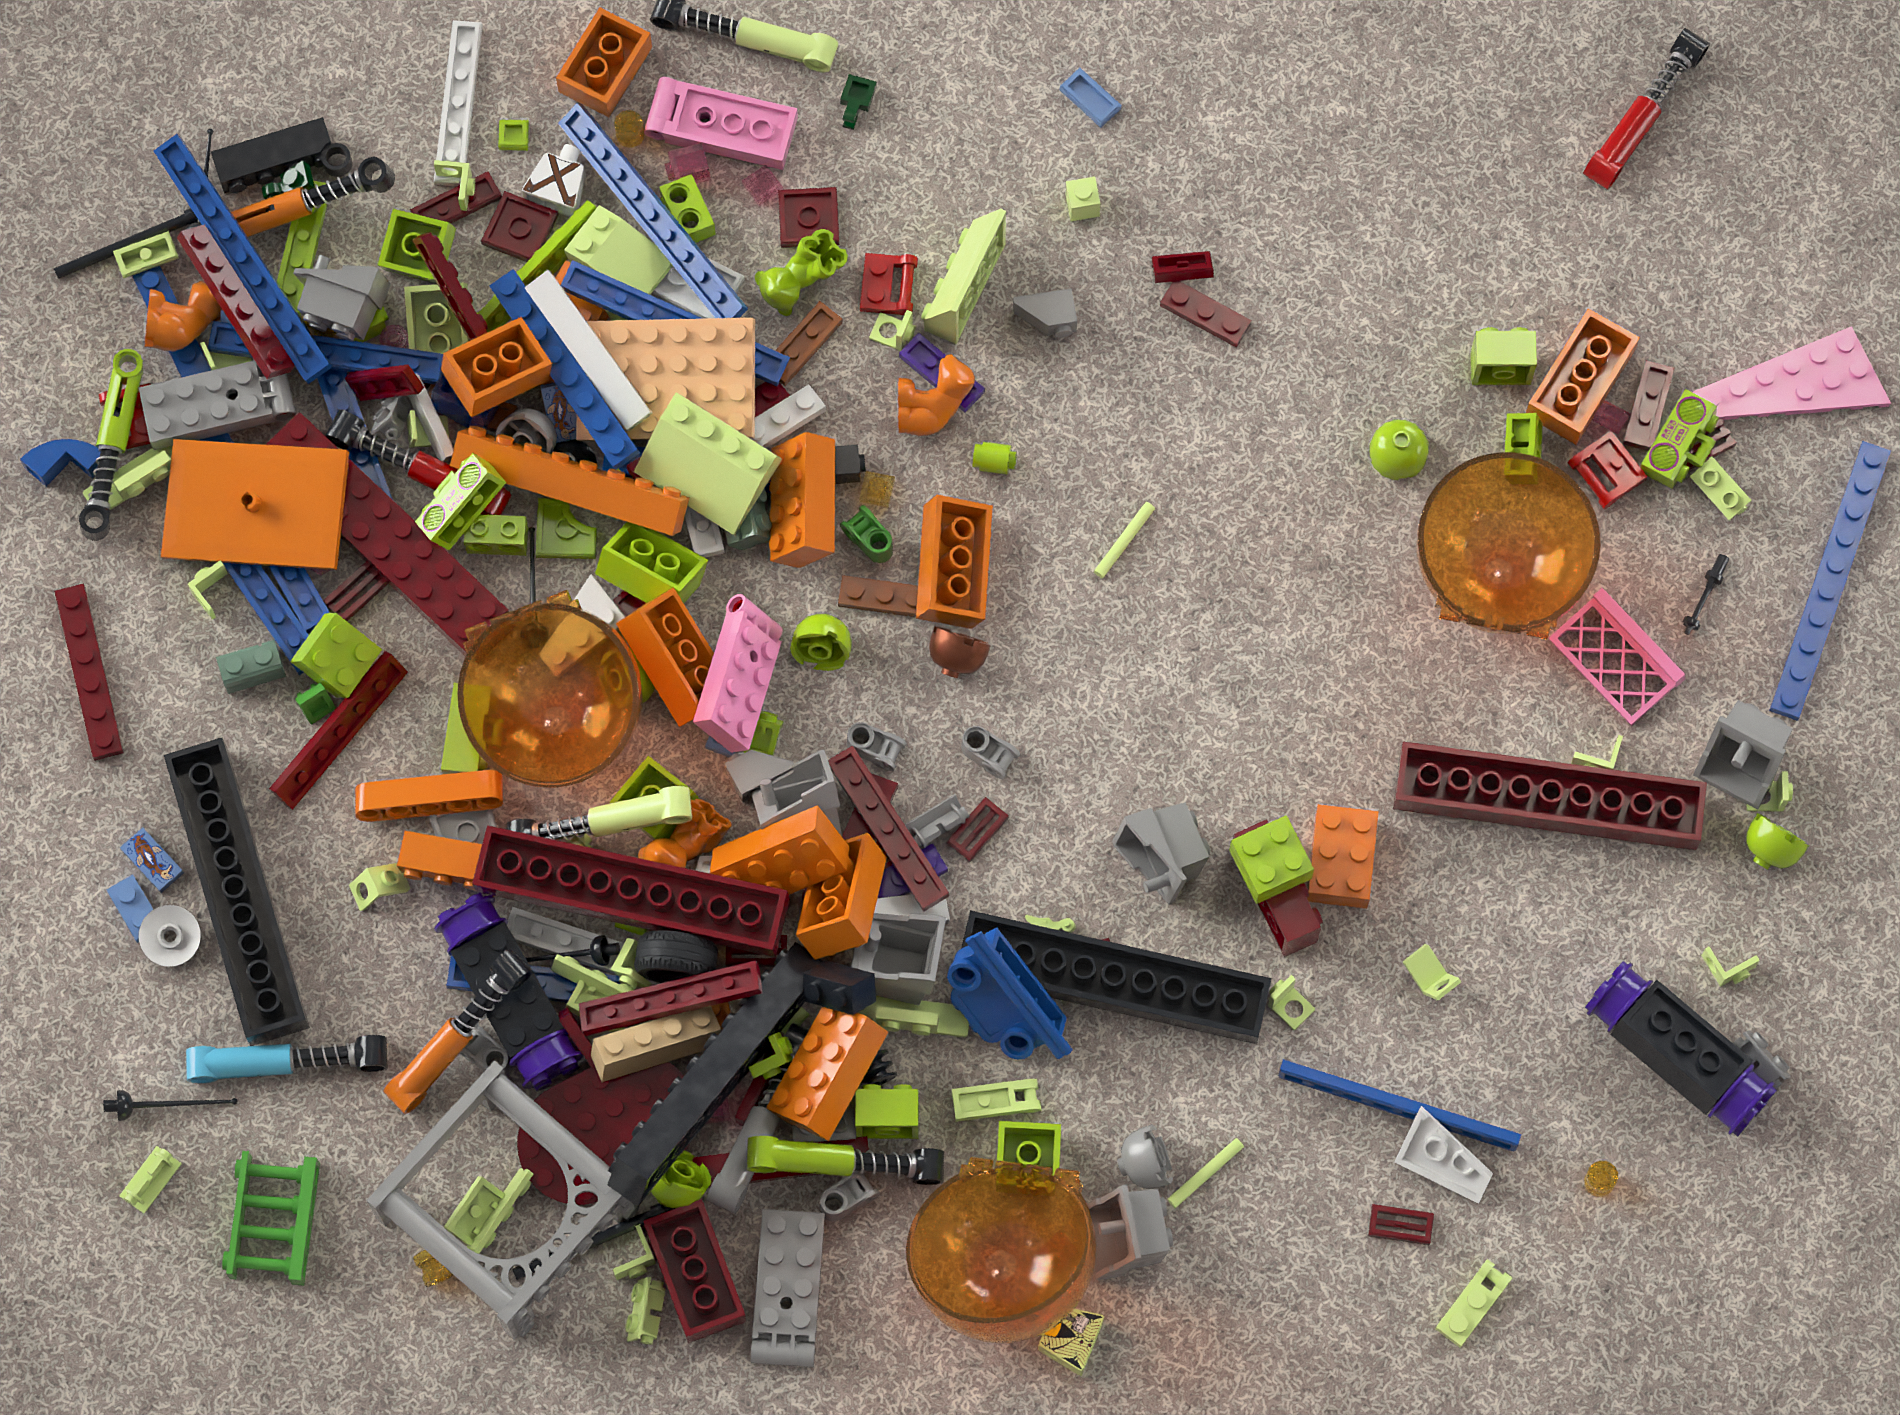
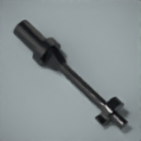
M1719 554L1712 569L1706 572L1705 578L1708 580L1706 588L1692 617L1685 616L1682 621L1684 622L1683 625L1686 626L1684 631L1686 635H1689L1691 630H1699L1701 625L1697 618L1714 586L1720 585L1724 579L1722 574L1730 560L1726 555Z

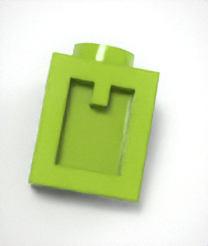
M761 711L750 749L743 752L746 753L754 750L774 756L779 733L784 721L778 720V715Z

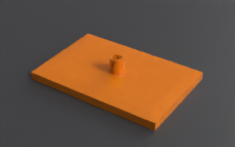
M173 439L161 558L218 562L221 560L222 563L337 570L349 451L343 449Z

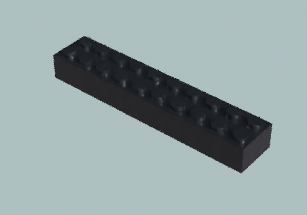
M223 737L165 754L166 766L244 1034L249 1045H258L309 1029L310 1026L228 748Z
M970 910L961 949L968 946L965 941L966 938L980 931L985 934L998 928L1051 998L1252 1044H1257L1272 978Z
M797 942L789 950L784 948L774 961L776 966L770 972L766 969L760 976L763 993L742 998L739 1003L741 1007L736 1014L734 1012L729 1013L721 1025L724 1029L719 1035L713 1033L703 1047L705 1052L701 1057L696 1054L686 1067L688 1071L683 1078L678 1076L672 1082L668 1089L670 1094L665 1100L659 1098L649 1112L651 1117L647 1122L641 1120L631 1134L633 1136L632 1140L628 1144L623 1142L613 1155L615 1160L608 1169V1172L611 1173L607 1184L609 1187L637 1207L642 1203L750 1071L749 1067L754 1065L771 1044L768 1037L778 1032L781 1033L784 1027L805 1004L803 973L824 962L820 958L815 960L808 950Z

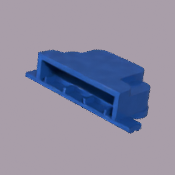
M995 928L985 934L980 931L966 938L965 941L968 946L956 952L953 963L949 967L947 979L953 987L950 996L951 1002L955 1009L960 1010L968 1020L970 1028L975 1033H978L986 1042L996 1043L1000 1041L1003 1053L1012 1059H1025L1032 1054L1035 1048L1046 1044L1056 1059L1070 1054L1072 1048L1062 1036L1067 1017L999 929Z

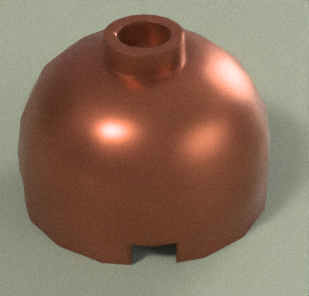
M934 626L929 642V652L934 663L942 667V674L958 678L960 673H974L984 664L991 647L990 644L962 633H950V629Z

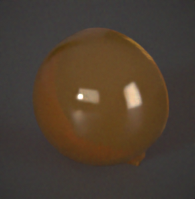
M1499 452L1478 456L1462 463L1446 474L1432 490L1424 505L1416 537L1418 565L1425 584L1435 598L1434 607L1440 608L1439 619L1458 623L1462 622L1474 629L1493 634L1526 633V636L1546 640L1548 639L1549 631L1556 629L1557 620L1570 611L1585 594L1596 572L1601 547L1600 530L1595 511L1580 486L1567 473L1550 462L1535 456L1515 452Z
M568 590L547 597V603L539 600L490 619L491 625L489 627L484 621L466 628L465 633L468 641L464 642L463 645L467 655L461 667L457 691L459 714L469 741L478 754L492 768L511 780L525 785L558 788L577 784L597 775L611 765L625 750L638 726L642 709V682L637 662L620 634L605 620L582 609L579 600H572Z
M970 1157L968 1165L962 1164L959 1174L944 1182L925 1200L909 1229L906 1244L908 1271L914 1287L926 1307L952 1330L971 1339L988 1343L1005 1344L1032 1339L1050 1331L1066 1319L1085 1295L1096 1263V1233L1090 1211L1081 1195L1083 1185L1081 1180H1079V1171L1057 1168L1053 1176L1052 1167L1027 1164L1024 1168L1022 1163L997 1160L993 1169L992 1159Z

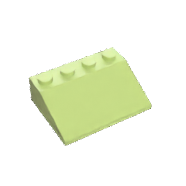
M1003 209L973 220L970 228H964L958 242L961 246L957 254H951L946 265L948 272L944 279L939 278L935 286L934 294H936L933 303H927L923 310L921 319L924 320V331L957 344L1006 245V211Z
M676 392L660 417L634 472L645 479L653 481V484L659 488L664 489L665 486L681 490V495L690 497L688 502L690 508L735 535L779 466L782 458Z

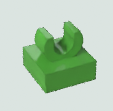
M321 683L317 685L311 684V689L303 694L301 692L297 693V698H295L311 725L336 709Z

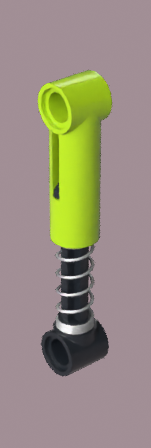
M132 349L120 350L113 359L111 378L96 442V447L101 452L100 457L96 459L97 469L93 471L95 475V480L91 482L93 490L88 494L89 500L79 515L80 530L87 539L92 541L104 539L110 531L111 510L109 508L111 505L109 497L113 494L111 492L112 483L114 482L113 478L115 472L118 471L116 469L117 460H120L118 455L126 451L140 381L143 376V360L141 355ZM125 362H132L136 365V368L131 372H124L120 369L121 365ZM124 384L126 388L121 408H118L122 385ZM92 517H98L103 521L102 525L98 528H90L86 523Z
M752 1136L747 1140V1170L756 1173L784 1171L851 1176L854 1170L860 1171L861 1174L864 1171L873 1172V1175L876 1172H882L886 1176L888 1173H896L898 1177L900 1174H904L906 1177L913 1179L915 1184L938 1185L944 1182V1151L934 1148H921L914 1150L913 1153H904L903 1155H897L896 1152H892L889 1155L883 1151L876 1154L871 1150L862 1153L859 1149L854 1151L852 1145L785 1141L772 1136Z

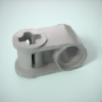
M864 722L855 723L849 728L846 742L847 748L853 745L861 758L888 771L895 770L897 756L900 750L904 749L907 744L899 736L884 732ZM857 734H864L869 740L867 743L859 745L852 738Z
M980 726L969 727L962 736L961 749L963 754L999 779L1005 778L1006 769L1014 758L1017 759L1020 756V752L1013 745L999 739ZM977 737L982 740L984 745L980 748H972L968 745L967 741L970 738Z
M478 1026V1028L472 1029L473 1038L460 1054L483 1072L489 1067V1063L493 1058L501 1057L504 1059L502 1067L505 1070L506 1076H508L512 1066L509 1063L510 1058L505 1049L495 1042L482 1027Z
M854 1170L851 1176H845L841 1181L822 1193L820 1212L825 1213L826 1220H841L856 1209L872 1202L880 1195L878 1189H873L865 1177L866 1171L861 1174L860 1171ZM831 1198H836L842 1202V1207L839 1210L832 1211L826 1207L825 1203Z

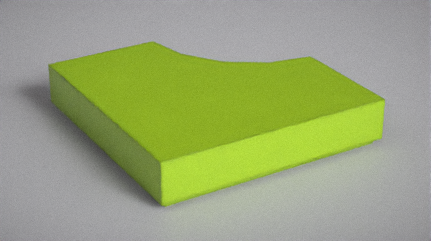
M538 498L536 558L596 559L597 528L586 526L576 520L570 511L569 503L557 499Z

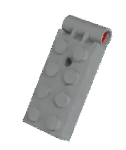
M255 360L139 387L149 440L154 450L173 446V439L200 440L276 421L289 420L296 415L287 373L266 379ZM232 395H238L234 400L229 399Z
M762 1209L751 1363L814 1367L825 1213ZM784 1301H790L792 1307L783 1309L781 1304Z

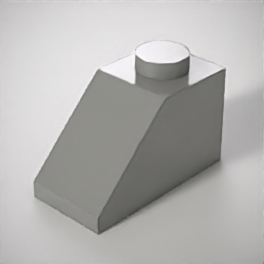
M1071 288L1013 297L1014 314L1045 335H1055V337L1063 338L1070 336L1072 332H1077V316Z
M750 750L746 753L740 751L728 758V762L724 766L725 772L741 801L745 802L752 798L751 792L760 788V781L764 779L775 780L793 770L792 765L794 763L787 759Z

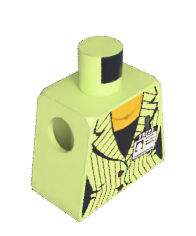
M1054 1305L1049 1318L1032 1312L1025 1329L1042 1336L1038 1345L1040 1352L1077 1375L1082 1376L1104 1322V1316Z

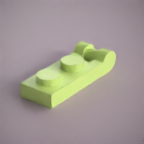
M1023 1079L952 1089L955 1120L958 1122L1018 1113L1039 1112L1042 1109L1041 1102L1037 1100L1036 1090L1039 1089L1037 1079ZM1015 1092H1024L1025 1101L1016 1102Z
M1488 1259L1435 1328L1460 1348L1513 1279L1506 1272L1502 1274L1495 1269V1264ZM1486 1277L1496 1284L1491 1291L1481 1284Z

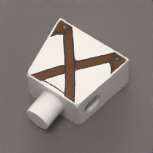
M565 144L560 156L545 153L522 188L523 198L571 217L580 206L586 178L584 165L576 162L580 150L575 146Z

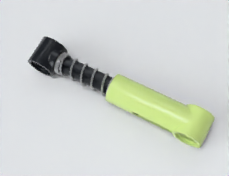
M656 0L650 22L658 28L668 31L677 30V27L686 26L687 28L692 26L697 28L698 31L703 29L708 31L709 34L717 33L721 38L728 36L732 41H736V45L801 62L809 69L818 72L830 71L839 44L835 38L823 33H813L810 35L747 17H742V19L736 21L733 20V17L728 19L722 17V14L717 16L711 14V11L706 13L699 11L700 8L697 10L692 9L690 5H686L685 0Z
M685 786L666 787L657 794L591 807L588 815L581 813L579 817L574 818L570 815L569 819L562 820L558 818V821L555 822L547 820L546 824L537 823L533 819L512 820L506 824V829L561 841L563 838L571 840L573 836L582 838L586 833L595 837H602L663 823L682 824L692 820L690 789Z

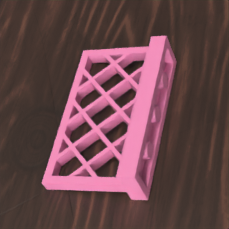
M1603 588L1597 591L1586 605L1549 637V640L1631 726L1674 687L1679 686L1685 680V673ZM1592 608L1602 617L1601 628L1583 627L1584 615ZM1580 620V627H1572ZM1605 621H1606L1612 628H1605ZM1567 631L1579 632V648L1565 647L1559 641V638ZM1583 632H1601L1600 648H1582ZM1604 633H1618L1622 637V649H1604ZM1625 642H1626L1633 650L1625 649ZM1571 652L1579 653L1578 659ZM1582 653H1600V669H1586L1582 665ZM1622 654L1621 670H1603V655ZM1625 654L1639 655L1643 659V671L1624 670ZM1646 664H1647L1653 671H1646ZM1592 674H1599V682ZM1603 674L1621 675L1620 691H1607L1602 686ZM1624 675L1642 676V692L1624 691ZM1646 676H1659L1666 686L1658 693L1645 692ZM1613 696H1620V704ZM1623 696L1642 697L1641 708L1633 716L1623 708ZM1645 697H1653L1645 704Z

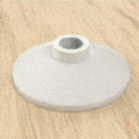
M165 905L152 910L144 918L139 929V943L142 951L151 961L161 966H178L187 962L196 953L201 940L200 927L195 917L186 909L175 905ZM174 931L176 939L173 942H167L165 940L166 932Z

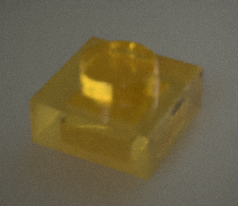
M866 471L859 498L860 502L889 508L895 477Z

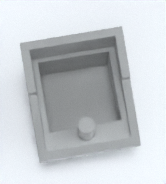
M319 255L314 269L295 268L293 274L304 285L297 307L304 316L303 320L309 322L310 327L322 332H326L327 328L337 332L338 337L353 342L354 338L364 340L377 309L381 310L391 285L379 268L343 265L342 270L327 269L330 258Z
M1738 700L1727 718L1719 717L1693 776L1758 810L1772 786L1786 752L1785 747L1792 728L1787 726L1783 720L1776 717L1772 718L1760 712L1753 704L1743 703Z
M825 750L817 751L793 764V770L773 781L771 779L760 781V788L751 792L761 829L818 805L841 835L837 811L840 803Z
M1186 802L1156 811L1148 808L1125 816L1112 840L1114 847L1133 870L1138 868L1146 877L1147 881L1143 882L1145 892L1149 893L1156 890L1168 904L1175 901L1185 882L1199 876L1210 855L1208 842L1204 837L1201 838L1197 830L1198 821L1196 815L1192 810L1189 811Z
M874 913L868 943L857 948L854 947L851 967L875 973L876 996L920 1005L924 995H930L935 982L946 917L922 914L903 916Z
M1127 1184L1121 1185L1103 1197L1096 1198L1082 1207L1095 1280L1125 1276L1130 1269L1161 1263L1170 1251V1247L1173 1246L1171 1229L1166 1228L1164 1216H1167L1166 1202L1164 1197L1160 1198L1158 1189L1129 1192Z

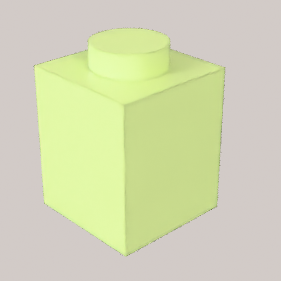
M1095 177L1066 181L1065 195L1070 220L1076 221L1100 217V199Z

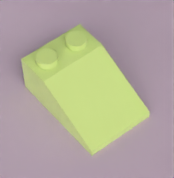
M600 205L564 249L570 263L572 260L649 295H651L673 266L657 245L625 220Z
M460 283L462 288L468 290L467 283ZM437 284L404 287L409 349L444 354L469 342Z

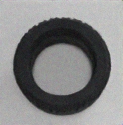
M649 931L640 936L638 940L634 964L635 970L645 979L657 983H665L716 970L718 948L709 939L689 933Z

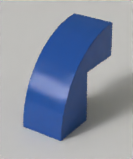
M60 439L43 443L31 449L20 458V461L30 474L47 487L70 461L93 479L95 477L93 471L98 466L96 459L100 457L101 451L98 450V447L84 441Z

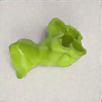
M816 230L812 236L802 238L798 244L797 253L784 268L773 267L766 271L756 272L755 281L759 286L762 297L770 306L777 309L781 315L790 316L792 314L793 306L797 303L802 288L812 285L818 279H828L847 262L848 255L846 250L840 249L833 240L834 234L829 230Z

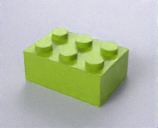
M626 522L602 548L595 575L646 603L674 587L682 602L685 603L700 586L708 559L655 530Z

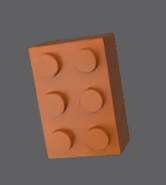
M599 7L556 77L558 92L609 118L652 49L650 32Z
M520 317L445 352L441 371L469 415L473 417L549 381L552 362L523 318Z
M1317 805L1310 861L1314 872L1312 879L1308 881V902L1368 908L1379 811Z

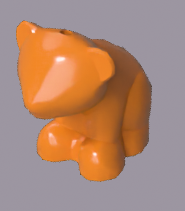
M199 281L192 285L187 306L168 302L162 292L150 289L144 347L172 352L183 349L199 336L210 322L221 320L222 308L204 281Z
M950 354L940 360L936 388L928 391L915 388V383L911 379L899 378V433L928 436L942 430L957 412L962 400L974 386L975 376L972 369Z
M702 799L691 800L692 820L677 824L670 838L655 839L646 847H642L638 852V858L685 868L687 861L716 848L724 835L732 827V823L728 818L720 815L709 802Z

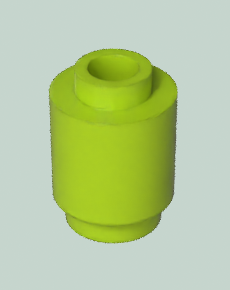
M991 442L975 444L972 467L979 468V471L1008 475L1009 469H1015L1017 452L1012 451V445Z

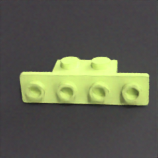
M173 446L157 450L151 448L119 468L113 478L114 482L111 488L113 494L109 497L111 505L109 509H113L129 498L138 496L146 487L154 482L165 479L170 474ZM92 486L83 491L87 501L89 500L88 494L93 490Z
M557 954L551 968L553 972L577 983L566 1007H568L571 1013L579 1017V1003L634 990L629 985L617 984L609 980L604 973L598 970H589L581 966L576 959L569 956L563 957ZM625 1027L618 1028V1029H613V1030H609V1031L612 1032V1033H614V1032H617V1031H620V1030H624Z
M876 996L875 1003L857 1012L873 1019L878 1025L891 1032H897L901 1029L912 1031V1033L917 1035H930V1033L967 1037L969 1031L968 1020L960 1010L955 1009L953 1004L921 1001L920 1005H914Z
M520 1168L504 1192L483 1177L478 1176L444 1225V1228L464 1242L468 1249L480 1254L482 1249L487 1248L495 1239L496 1232L494 1231L501 1221L505 1222L514 1210L512 1205L518 1196H523L531 1185L530 1178L533 1176V1173L528 1169L523 1171V1168Z

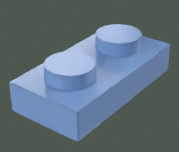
M132 874L106 890L138 943L141 923L153 908Z

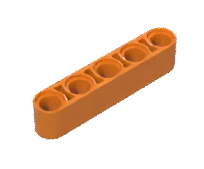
M495 770L365 782L355 787V817L365 822L491 810L503 805V776L501 772Z

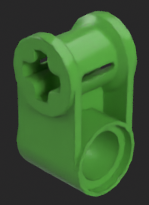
M862 505L859 507V512L850 520L840 523V528L844 534L873 562L885 563L892 557L893 544L891 534L866 506ZM880 541L887 544L885 548L879 550L872 547L874 543Z

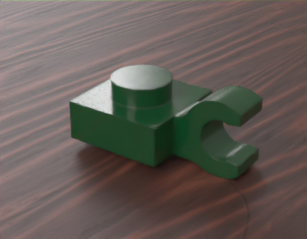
M851 74L848 75L840 98V104L847 106L843 115V127L854 130L859 111H869L877 88L876 81Z
M304 161L299 162L280 174L281 182L266 184L261 190L263 198L267 199L270 196L273 197L298 187H303L307 191L315 188L310 165Z

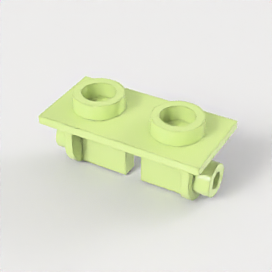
M1713 456L1690 476L1729 521L1736 514H1742L1747 509L1746 505L1752 501Z
M156 1146L119 1197L145 1214L182 1163L173 1158L165 1149Z
M646 1277L638 1280V1283L634 1285L631 1293V1301L634 1302L632 1314L627 1318L625 1327L626 1332H628V1342L638 1340L641 1337V1343L652 1345L653 1340L657 1339L661 1317L650 1315V1310L662 1311L666 1289L663 1288L664 1282L651 1281V1277Z

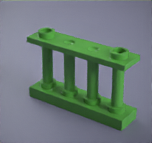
M242 1151L241 1160L237 1159L235 1164V1178H239L230 1247L229 1251H224L222 1269L226 1270V1274L230 1279L235 1280L238 1268L284 1272L286 1276H289L288 1279L292 1285L304 1286L320 1162L317 1157L304 1156L303 1165H298V1168L252 1164L253 1157L249 1151ZM250 1176L296 1180L297 1184H301L299 1196L295 1195L294 1198L250 1195L248 1194ZM246 1207L292 1211L293 1214H297L295 1226H290V1229L244 1225ZM242 1237L288 1241L289 1245H293L291 1257H286V1260L240 1256Z

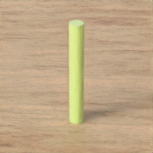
M1145 502L1094 570L1097 576L1102 579L1105 577L1155 510L1152 504Z
M1235 1138L1167 1199L1174 1208L1178 1207L1242 1150L1244 1145Z

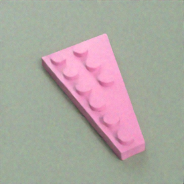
M1852 327L1692 392L1717 406L1716 416L1723 420L1739 419V417L1747 416L1768 417L1773 414L1792 415L1829 412L1848 408L1856 410L1873 406L1881 408L1889 407L1891 404Z

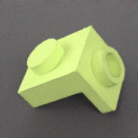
M627 938L611 971L620 977V983L629 985L634 990L637 986L649 987L651 983L635 970L634 964L638 941Z

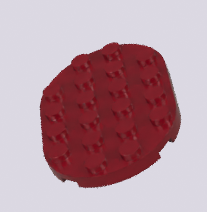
M666 1062L601 1082L597 1070L590 1067L547 1089L534 1102L610 1167L615 1160L613 1155L623 1142L628 1144L632 1140L633 1136L631 1134L641 1120L647 1122L651 1117L649 1112L659 1098L665 1100L670 1094L668 1089L676 1077L683 1078L684 1075L670 1062ZM519 1127L517 1150L523 1171L528 1169L533 1173L530 1181L544 1195L567 1204V1182L559 1163L544 1147ZM568 1164L569 1170H572L573 1168ZM579 1175L574 1179L576 1187L581 1184H590L586 1179L582 1182ZM591 1192L581 1193L575 1199L577 1205H589L598 1201V1197Z

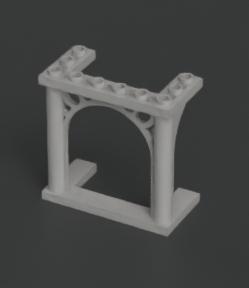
M495 1060L366 1200L379 1222L385 1227L391 1221L397 1224L498 1313L497 1317L505 1333L513 1340L519 1335L524 1337L535 1324L532 1321L535 1315L531 1304L535 1300L540 1302L551 1290L549 1287L550 1283L556 1277L561 1279L572 1267L570 1261L578 1253L583 1255L593 1243L591 1238L599 1229L602 1232L606 1230L613 1220L620 1223L625 1218L628 1221L636 1214L640 1207H637L607 1185L611 1173L608 1172L609 1166L507 1078L504 1068ZM480 1104L485 1106L490 1112L497 1106L556 1159L566 1178L568 1203L560 1227L547 1243L532 1253L521 1257L496 1259L475 1253L457 1240L402 1191ZM568 1164L573 1168L572 1170H569ZM579 1175L582 1182L586 1179L590 1184H581L576 1187L574 1179ZM584 1192L594 1193L598 1197L597 1203L589 1208L578 1206L575 1203V1199ZM577 1213L586 1216L577 1221L580 1223L578 1225L571 1223L572 1217ZM556 1239H560L562 1241V1244L559 1247H555L553 1245V1242ZM538 1259L542 1262L541 1267L537 1265L535 1274L532 1275L529 1265L532 1261ZM500 1266L503 1268L501 1282L496 1279L498 1274L491 1272L494 1267ZM514 1266H521L526 1275L524 1284L519 1288L513 1287L509 1282V1272Z

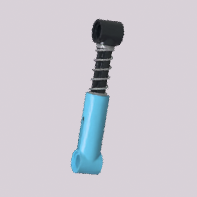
M382 1035L360 1036L356 1038L354 1043H347L346 1046L336 1047V1044H334L333 1047L321 1045V1048H311L309 1046L308 1049H299L297 1046L296 1049H293L291 1044L231 1048L196 1046L186 1049L187 1081L191 1083H211L218 1079L293 1074V1070L295 1071L299 1067L306 1070L307 1067L319 1069L320 1066L331 1068L333 1065H340L343 1068L345 1064H349V1066L357 1067V1070L362 1072H378L388 1068L387 1037Z

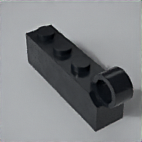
M323 117L211 151L224 194L228 192L239 193L244 191L247 186L257 183L260 185L271 183L280 174L301 161L306 162L310 167L324 166L325 171L334 177L346 175L351 170L353 163L350 151L345 145L331 143ZM335 154H342L346 157L345 161L338 166L330 165L328 160Z

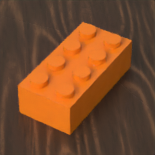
M1588 308L1528 403L1526 413H1537L1544 427L1577 445L1634 354L1640 337Z
M804 432L771 448V452L782 458V461L772 475L769 486L771 492L769 519L772 522L769 540L770 561L797 568L804 567L831 555L835 551V439L809 432Z
M938 494L924 504L916 619L968 629L974 628L985 620L993 505Z
M673 587L618 621L616 625L676 723L681 727L692 721L695 717L714 652Z
M817 805L763 829L713 848L710 874L787 890L790 895L846 872L849 845Z
M869 833L845 840L849 845L846 872L807 887L796 936L815 960L868 943L887 858Z
M821 1007L766 1109L785 1122L829 1141L885 1040L888 1031L869 1017L860 1013L851 1015Z

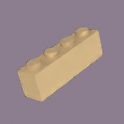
M708 1006L659 1018L594 1038L591 1058L601 1082L704 1051L703 1047L713 1033L719 1035L721 1028L712 1007Z

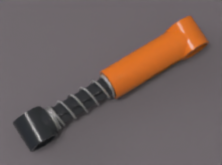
M368 157L363 160L358 170H355L352 175L348 173L349 176L341 179L337 177L338 180L330 183L326 181L327 184L319 187L315 185L316 188L308 191L303 189V187H298L237 209L231 213L245 235L250 237L311 215L313 207L320 208L321 204L324 203L330 205L332 200L337 199L341 201L343 196L348 195L352 197L354 192L357 191L361 193L365 191L386 192L394 185L395 173L380 158ZM381 170L380 177L372 180L374 172Z
M512 949L504 951L494 960L489 968L491 973L489 980H486L487 985L483 989H479L480 993L475 998H471L472 1002L468 1007H463L464 1011L461 1015L449 1018L406 1069L397 1074L384 1088L383 1093L404 1114L413 1111L425 1099L426 1091L473 1038L471 1030L478 1028L479 1021L484 1020L486 1013L494 1009L495 1002L501 1001L502 995L519 989L531 977L533 970Z

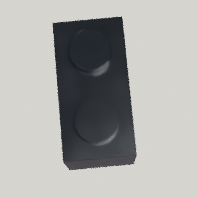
M827 960L803 973L804 1002L851 1015L876 1002L875 973Z

